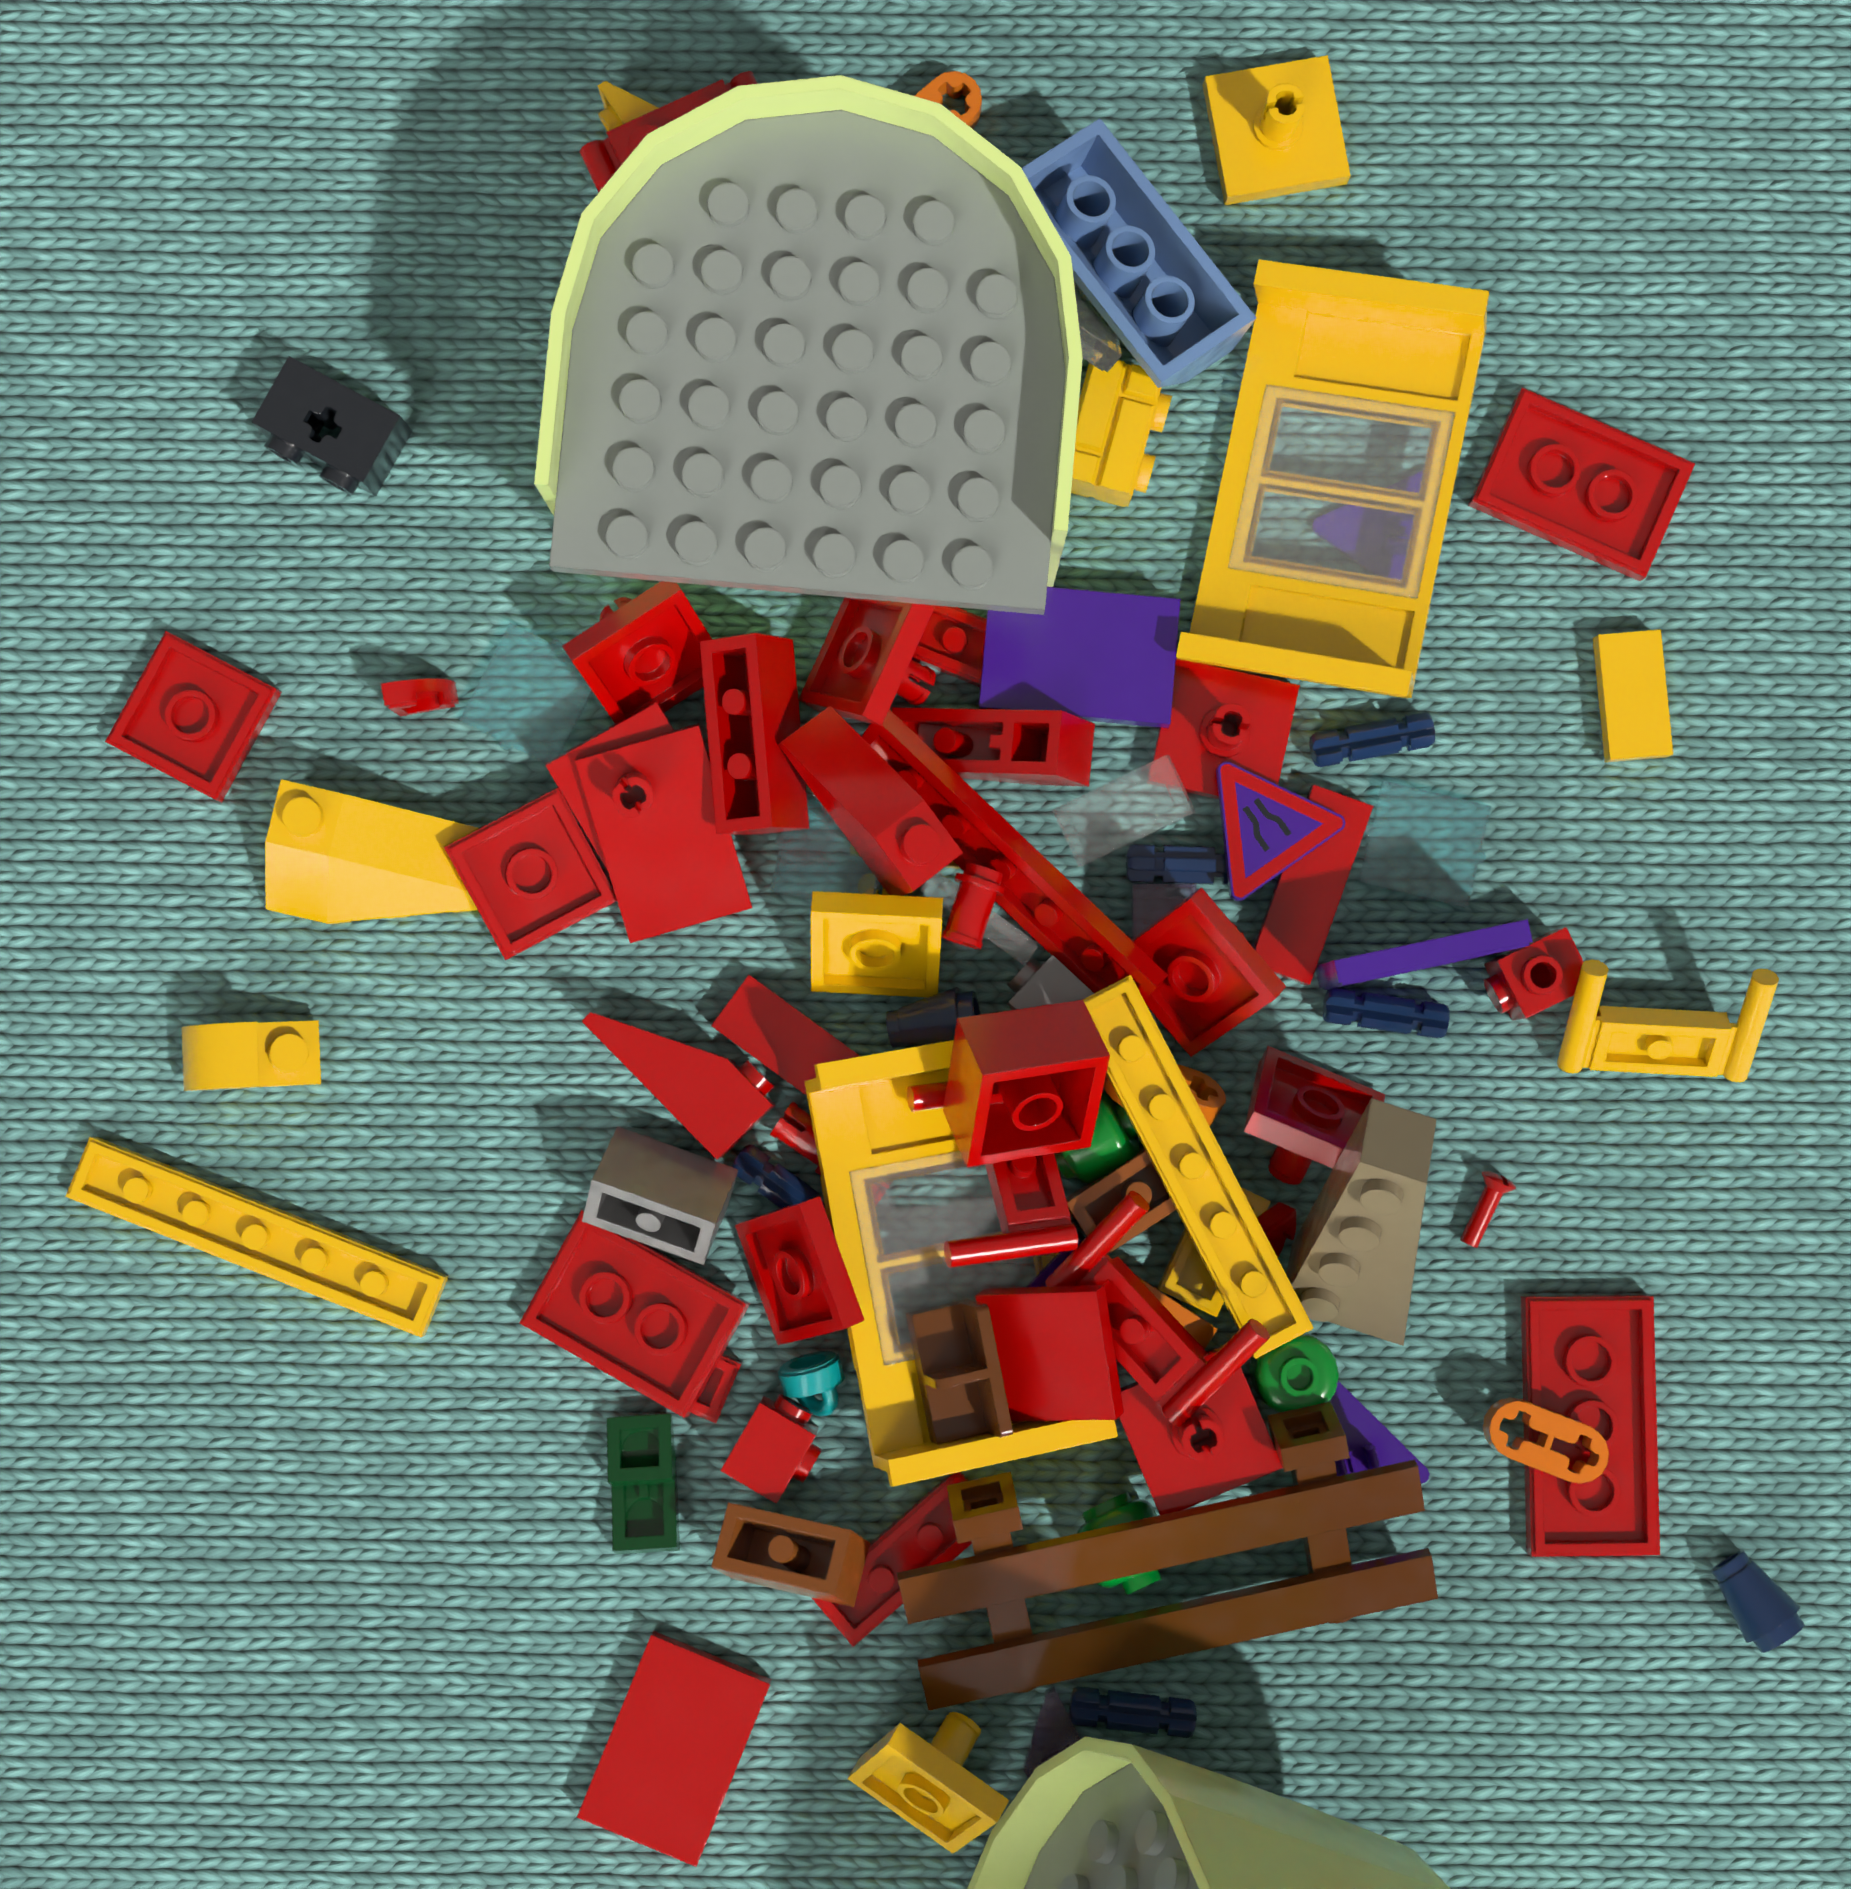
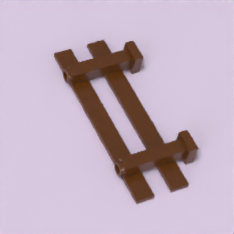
M1331 1401L1267 1415L1270 1437L1284 1472L1291 1471L1294 1486L1013 1547L1010 1532L1023 1530L1011 1471L947 1485L957 1542L959 1544L971 1541L975 1556L898 1572L897 1579L907 1622L912 1624L986 1607L994 1643L917 1660L928 1710L1011 1692L1024 1693L1038 1686L1320 1624L1343 1623L1353 1617L1438 1599L1432 1555L1429 1548L1352 1564L1346 1528L1425 1511L1419 1468L1415 1459L1337 1476L1335 1461L1350 1457L1346 1434ZM1303 1538L1309 1572L1307 1575L1032 1634L1025 1602L1026 1598Z

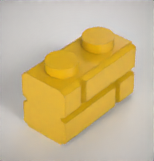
M1098 354L1091 355L1079 398L1071 493L1084 497H1093L1096 500L1121 507L1129 506L1134 490L1146 493L1156 458L1154 455L1144 453L1150 430L1162 433L1172 396L1160 393L1162 387L1158 388L1141 366L1136 364L1129 365L1124 361Z

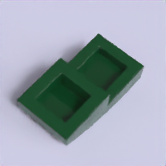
M655 1414L608 1417L607 1472L612 1495V1551L615 1554L680 1551L678 1488L672 1415Z

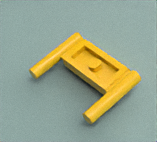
M1590 959L1583 962L1557 1060V1066L1562 1071L1578 1073L1582 1068H1589L1595 1071L1706 1077L1723 1075L1732 1082H1744L1748 1078L1779 981L1776 973L1768 969H1756L1753 971L1737 1023H1730L1727 1012L1599 1006L1609 969L1605 963L1599 960Z

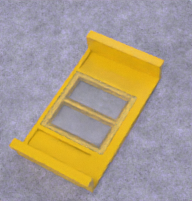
M1258 259L1253 283L1258 301L1256 319L1252 329L1190 632H1181L1176 658L1389 696L1412 698L1487 329L1489 291Z
M954 1040L814 1065L816 1078L804 1081L821 1171L820 1181L826 1214L865 1321L847 1328L853 1365L857 1372L873 1467L887 1472L889 1485L892 1487L1118 1437L1115 1420L1011 1421L1013 1435L1002 1438L986 1432L941 1444H935L930 1441L905 1313L964 1299L976 1301L975 1295L983 1289L1026 1287L1059 1253L949 1268L946 1264L944 1257L945 1241L1002 1233L985 1165L966 1167L944 1115L943 1108L911 1112L908 1105V1086L946 1082L948 1080Z

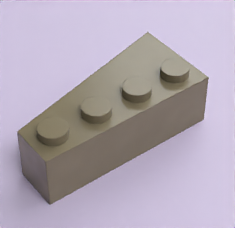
M1371 1098L1292 1243L1286 1275L1309 1319L1320 1322L1328 1321L1404 1346L1437 1119Z

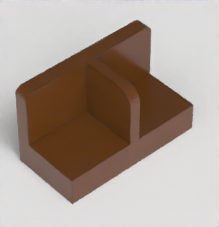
M964 1299L905 1313L930 1441L935 1444H941L986 1432L998 1438L1013 1435L988 1305Z

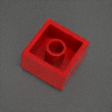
M1083 1000L957 1018L943 1112L966 1167L1091 1147L1110 1054Z

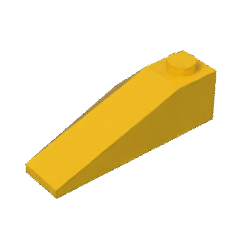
M281 779L265 841L266 910L326 924L351 923L352 921L382 918H405L415 915L478 911L443 847L478 828Z

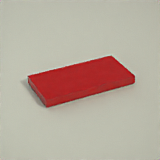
M1521 1296L1523 1400L1592 1427L1605 1439L1609 1451L1608 1463L1602 1474L1593 1481L1582 1484L1566 1481L1524 1464L1526 1553L1531 1557L1660 1555L1654 1296ZM1523 1423L1524 1438L1537 1443L1540 1432ZM1580 1435L1576 1443H1568L1554 1437L1551 1449L1569 1458L1568 1469H1572L1576 1460L1587 1462L1590 1458L1591 1451L1582 1445L1584 1435Z

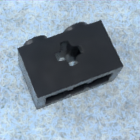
M288 356L252 420V423L268 438L264 444L267 450L296 466L304 457L323 468L319 475L321 479L352 496L357 487L377 496L412 434V430L400 415ZM323 426L333 430L338 426L341 432L337 439L328 435L321 438L319 433Z

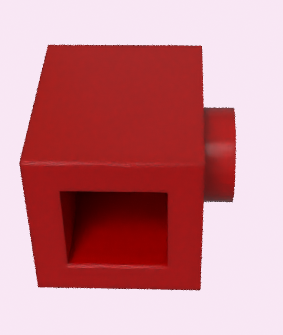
M1567 927L1552 930L1533 939V942L1529 943L1530 946L1511 950L1484 963L1490 976L1484 979V986L1492 1004L1499 1013L1502 1014L1507 1011L1512 1021L1527 1019L1574 996L1584 961Z
M779 1394L775 1402L763 1396L720 1471L777 1504L792 1477L801 1483L805 1481L822 1451L821 1448L812 1443L819 1428L808 1422L813 1413L802 1404L782 1394Z

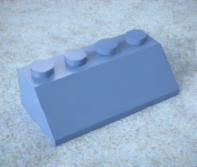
M1100 118L1022 167L1028 181L1071 255L1074 281L1158 388L1186 383L1235 348L1255 321L1256 316Z

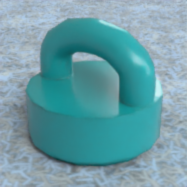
M832 1351L808 1353L787 1361L778 1370L784 1396L797 1398L798 1402L810 1410L813 1415L820 1417L828 1416L838 1407L839 1398L836 1386L845 1380L839 1354ZM821 1393L823 1400H819L813 1395Z

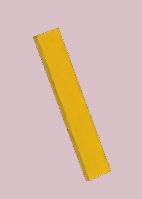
M1129 975L1083 999L1110 1054L1106 1075L1238 1330L1250 1319H1255L1270 1334V1339L1252 1357L1256 1359L1314 1329L1132 976Z
M89 1137L65 1196L419 1337L426 1335L449 1277L99 1137Z

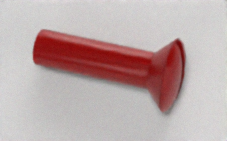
M1492 1171L1481 1172L1486 1186L1460 1238L1462 1242L1478 1248L1503 1194L1516 1190V1186L1511 1180Z

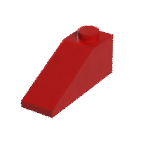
M831 706L827 707L778 744L889 895L904 896L915 891L963 853L926 801Z
M892 707V712L961 778L1030 785L1089 787L1095 723L1062 710Z
M590 1012L582 1020L587 1028L716 1160L721 1159L776 1105L766 1095L774 1088V1085L748 1059L738 1067L731 1059Z

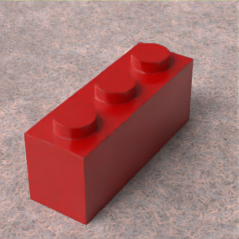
M750 633L700 641L716 834L761 835L809 829L806 783L778 746L781 741L801 727L793 639L761 633Z

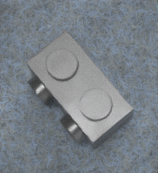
M617 1126L592 1178L582 1222L704 1265L726 1213L738 1169Z

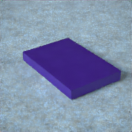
M1047 587L1044 615L987 610L979 709L1062 710L1087 721L1168 728L1171 723L1181 599Z
M1526 919L1337 959L1318 965L1315 971L1319 988L1328 990L1503 953L1530 946L1529 943L1533 942L1529 922Z

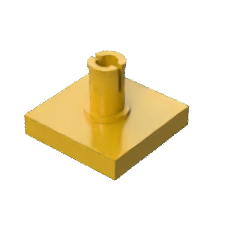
M1328 55L1205 76L1202 86L1224 205L1347 185L1351 175Z
M874 874L867 875L861 880L859 885L860 893L812 891L811 992L926 998L938 994L943 898L889 895L884 888L882 895L877 894V878Z
M950 1712L946 1716L931 1743H928L906 1726L899 1723L858 1759L847 1778L952 1854L995 1825L1009 1802L1006 1797L962 1767L980 1736L981 1729L973 1720L958 1712Z

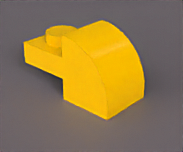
M319 1020L260 1023L235 1022L181 1027L184 1091L321 1084Z

